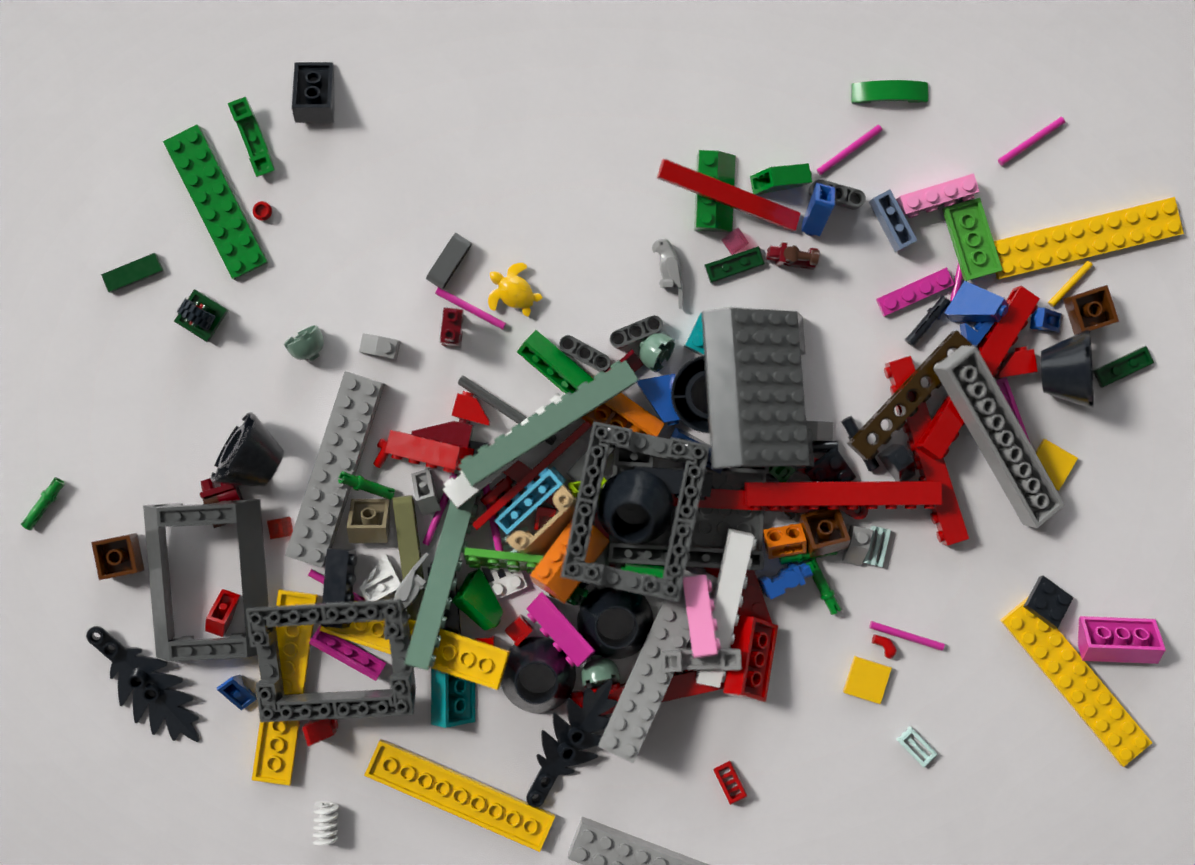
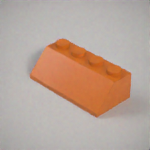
M622 393L582 417L583 420L588 421L592 426L593 422L632 429V432L658 436L665 425L664 422Z
M573 518L530 575L533 584L564 604L581 582L561 577ZM594 525L586 562L595 563L610 542Z

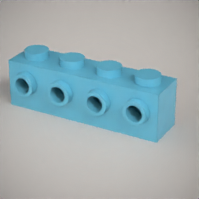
M554 466L550 470L546 467L539 474L540 479L534 482L532 480L524 487L527 490L522 495L518 493L511 499L513 503L509 507L505 505L497 512L499 516L494 521L506 534H509L567 481Z

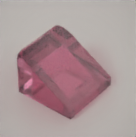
M736 228L721 239L731 255L749 244L739 228Z

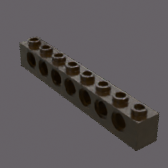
M952 331L851 438L847 445L863 460L873 459L879 453L877 449L882 444L886 445L892 439L891 434L895 430L899 431L905 425V419L908 416L912 417L919 410L917 407L920 403H925L930 399L934 388L938 389L943 385L933 369L935 364H939L948 357L949 349L956 351L961 346L973 345L959 331ZM923 377H925L928 380V386L926 388H924L921 385V379ZM910 391L915 394L913 402H910L907 397ZM897 405L902 408L900 416H897L894 412ZM884 419L889 423L887 430H883L881 427V422ZM871 433L876 437L873 444L868 442V436Z

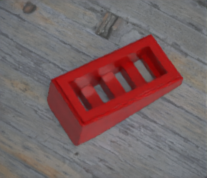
M731 761L713 769L730 805L748 796ZM727 768L730 769V772L722 776L719 773ZM733 775V779L724 783L723 779ZM734 782L737 783V786L729 790L726 787ZM740 789V793L731 797L730 793Z

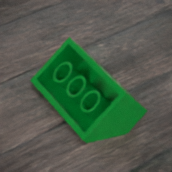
M699 150L697 154V172L734 186L736 155L714 150ZM696 194L694 231L732 232L733 208Z

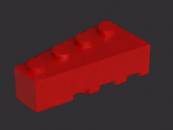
M390 430L385 453L392 454L391 458L403 460V457L409 458L408 462L420 465L421 461L426 463V467L437 469V466L444 467L443 471L454 473L455 470H461L459 465L462 464L461 460L468 455L473 457L474 449Z

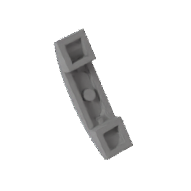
M720 648L717 651V656L693 659L692 649L662 651V672H682V670L697 669L741 670L740 649Z

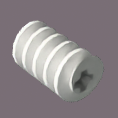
M327 801L316 802L314 806L319 807V809L314 810V814H318L319 817L314 818L313 821L319 822V824L314 825L313 829L319 830V832L313 834V837L318 838V840L313 841V844L322 846L335 843L338 839L335 834L338 832L336 828L338 825L336 820L338 813L336 811L339 809V806Z

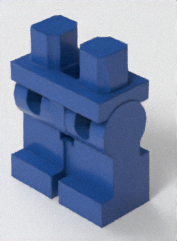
M804 562L799 565L790 563L787 565L788 568L780 569L775 576L770 578L765 575L758 577L757 579L764 595L769 599H773L786 593L784 589L788 587L794 588L798 585L806 584L804 579L813 576L809 564Z

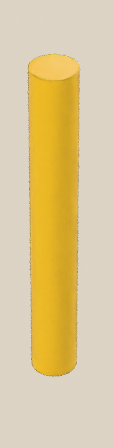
M1086 261L1050 299L1048 304L1054 307L1089 271L1093 264Z

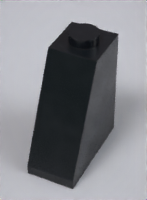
M892 444L877 455L895 481H908L915 476V461L904 445Z

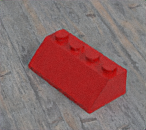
M739 616L738 624L734 626L735 637L731 649H740L741 670H727L723 693L766 702L779 625L755 617Z

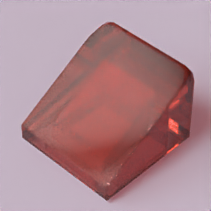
M291 517L267 521L270 539L292 535Z

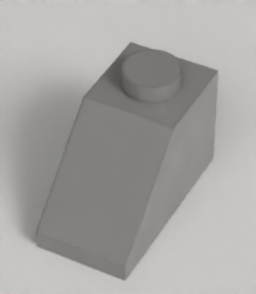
M363 333L359 352L397 360L401 341Z
M430 468L412 473L415 500L422 516L440 511L439 497Z
M850 524L848 531L850 543L848 549H844L842 562L862 565L870 547L873 530Z

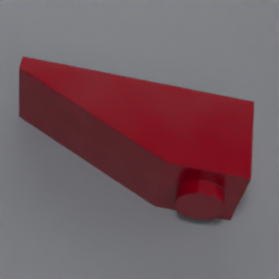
M459 418V422L451 421L413 430L411 435L469 448L474 425H471L469 420Z

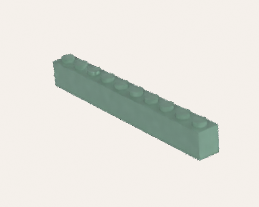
M619 360L610 366L611 370L606 373L604 371L599 372L594 376L595 380L589 384L587 381L577 387L578 391L573 394L571 392L566 393L561 397L562 401L559 403H550L540 415L538 413L531 415L527 418L529 422L524 425L521 423L511 428L512 432L506 436L501 434L495 438V443L491 446L486 444L477 450L479 453L475 456L468 455L461 460L462 464L459 467L472 487L637 383L638 378L625 360L621 363Z
M482 490L458 509L450 501L404 664L426 671H429V667L434 666L436 656L433 655L435 647L439 648L441 636L438 635L440 628L444 629L446 624L445 610H449L452 598H449L451 590L455 591L457 579H454L456 571L460 572L463 561L460 560L461 553L465 552V547L467 548L468 542L465 541L467 534L470 535L473 524L470 523L472 516L476 515L478 505L475 502L477 497H481Z

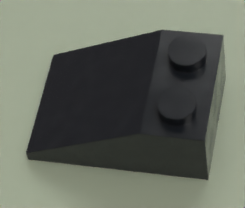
M295 62L292 93V112L295 123H334V63Z

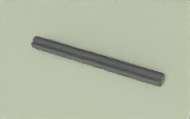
M462 375L458 380L460 386L519 424L527 418L467 377ZM553 435L545 442L553 445L556 441V436Z

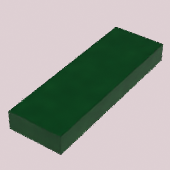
M757 246L705 264L704 267L710 283L765 265L760 248Z
M152 253L103 273L101 276L107 291L112 293L164 270L157 254Z
M1143 346L1093 370V373L1100 387L1103 388L1153 364L1154 361L1147 346Z

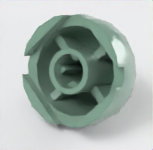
M313 325L298 332L295 338L290 337L284 343V346L292 357L297 360L309 359V361H312L320 356L319 352L323 348L324 337L319 327Z
M655 333L648 338H644L639 345L642 363L653 372L660 371L664 367L661 365L665 359L668 362L675 347L673 341L675 340L663 333Z
M602 655L591 657V661L584 665L581 672L584 688H587V684L590 683L592 687L601 686L609 679L616 678L617 681L621 679L618 667L614 661L602 658Z

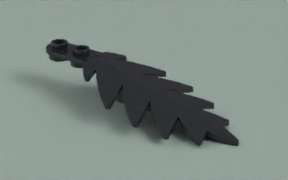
M91 627L86 634V638L90 644L112 662L110 679H113L119 671L118 698L121 707L126 702L132 689H134V722H139L149 704V722L152 735L156 734L165 718L168 732L173 741L177 739L181 732L189 739L199 742L198 733L192 725V722L197 721L199 716L186 708L180 707V705L192 701L194 696L181 691L167 689L182 683L183 678L171 674L153 672L167 666L168 662L148 656H136L143 651L142 648H125L102 627ZM94 633L100 634V637H96ZM111 645L115 649L111 650L108 646Z
M611 679L602 684L596 692L587 687L583 696L582 708L571 698L567 699L569 724L556 712L552 714L553 728L557 740L545 730L541 731V742L545 757L540 754L536 755L541 769L526 795L529 805L540 807L544 803L558 775H568L575 772L574 769L568 768L569 766L579 765L598 757L596 753L581 751V749L599 745L602 735L590 732L599 731L607 727L610 718L599 715L618 703L616 700L608 698L612 687ZM547 777L545 782H541L543 778ZM538 794V797L533 799V796Z

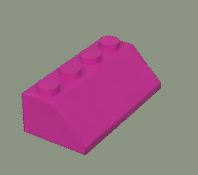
M543 592L526 608L529 611L527 616L533 623L538 622L542 626L539 630L546 638L551 636L555 641L552 643L559 652L563 650L566 653L567 657L565 659L572 667L576 665L579 668L595 653L594 649Z
M1079 617L1078 648L1082 661L1158 664L1166 651L1156 619Z

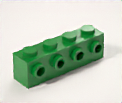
M537 330L524 341L517 351L519 355L564 393L571 392L573 394L578 391L577 387L585 381L589 384L594 380Z

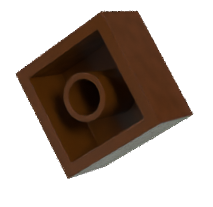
M1108 285L1063 298L1074 335L1085 330L1092 331L1119 322Z
M825 508L801 514L799 523L802 525L811 558L848 549L850 537L840 509Z
M137 533L91 542L99 580L145 570Z

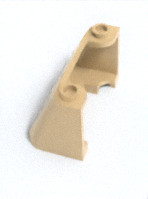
M564 484L556 490L557 492L553 497V503L560 511L534 536L529 530L526 532L514 530L507 537L506 541L515 550L523 554L544 556L574 516L577 498Z

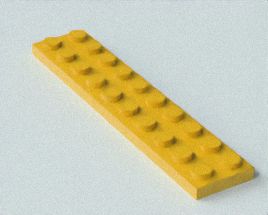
M1175 197L996 240L994 244L1002 267V271L995 273L996 278L999 280L1182 235L1184 233Z
M279 589L276 606L317 604L318 594ZM314 624L276 627L284 695L304 694L311 648L309 642L312 638ZM300 720L260 722L252 774L253 781L291 785Z
M1027 597L1000 620L1001 623L1122 767H1125L1151 745L1152 741L1087 663L1082 661L1081 656L1058 629L1051 628L1023 607L1028 599Z
M409 618L410 638H412L416 620ZM384 619L383 621L351 622L350 627L343 629L322 626L320 628L322 632L391 654L390 642L385 640ZM440 628L438 636H441L439 648L435 647L433 655L436 656L434 666L430 668L498 690L510 651Z
M382 739L379 740L364 776L538 852L541 851L555 819V815L548 811L533 807L525 801Z

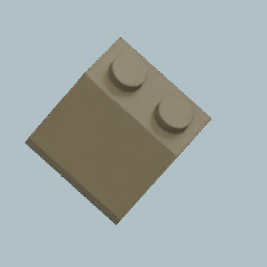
M351 499L347 522L349 543H388L390 500Z

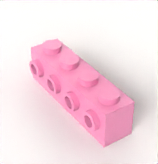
M973 173L901 195L896 198V201L904 216L912 218L920 215L919 212L926 210V213L938 209L937 206L944 205L947 207L956 204V201L960 199L963 202L974 199V195L980 191Z
M706 575L684 577L683 588L693 659L717 656V651L720 650L719 638L715 639L714 631L718 630L717 621L712 619L711 611H715L714 601L709 599L708 593L712 591L711 580H707Z

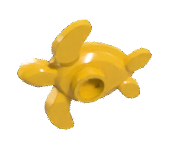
M516 263L511 265L508 269L507 277L496 271L490 272L491 281L499 285L498 289L493 290L488 297V304L491 310H496L498 300L501 298L509 307L522 308L523 314L529 317L531 313L530 307L534 301H540L542 295L533 293L528 282L517 276L527 268L526 264Z

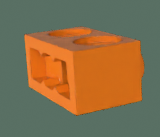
M801 523L763 530L768 559L806 553V538Z

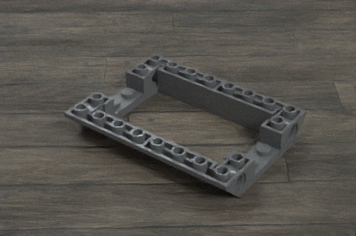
M593 422L561 577L679 602L710 445L672 437L667 439L632 432V429ZM609 448L686 463L663 578L586 562Z
M261 500L221 501L216 504L183 505V503L143 505L156 657L166 661L245 658L258 655L257 647H250L246 608L269 607ZM237 523L246 635L244 633H233L227 638L194 639V636L174 638L166 527Z
M401 599L246 608L250 647H257L261 678L255 685L260 722L414 714L416 693L414 667L404 664L411 642L408 612ZM385 620L384 637L385 640L390 642L393 673L389 677L390 689L284 695L276 632L277 626Z

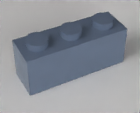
M891 189L869 201L895 252L917 241Z

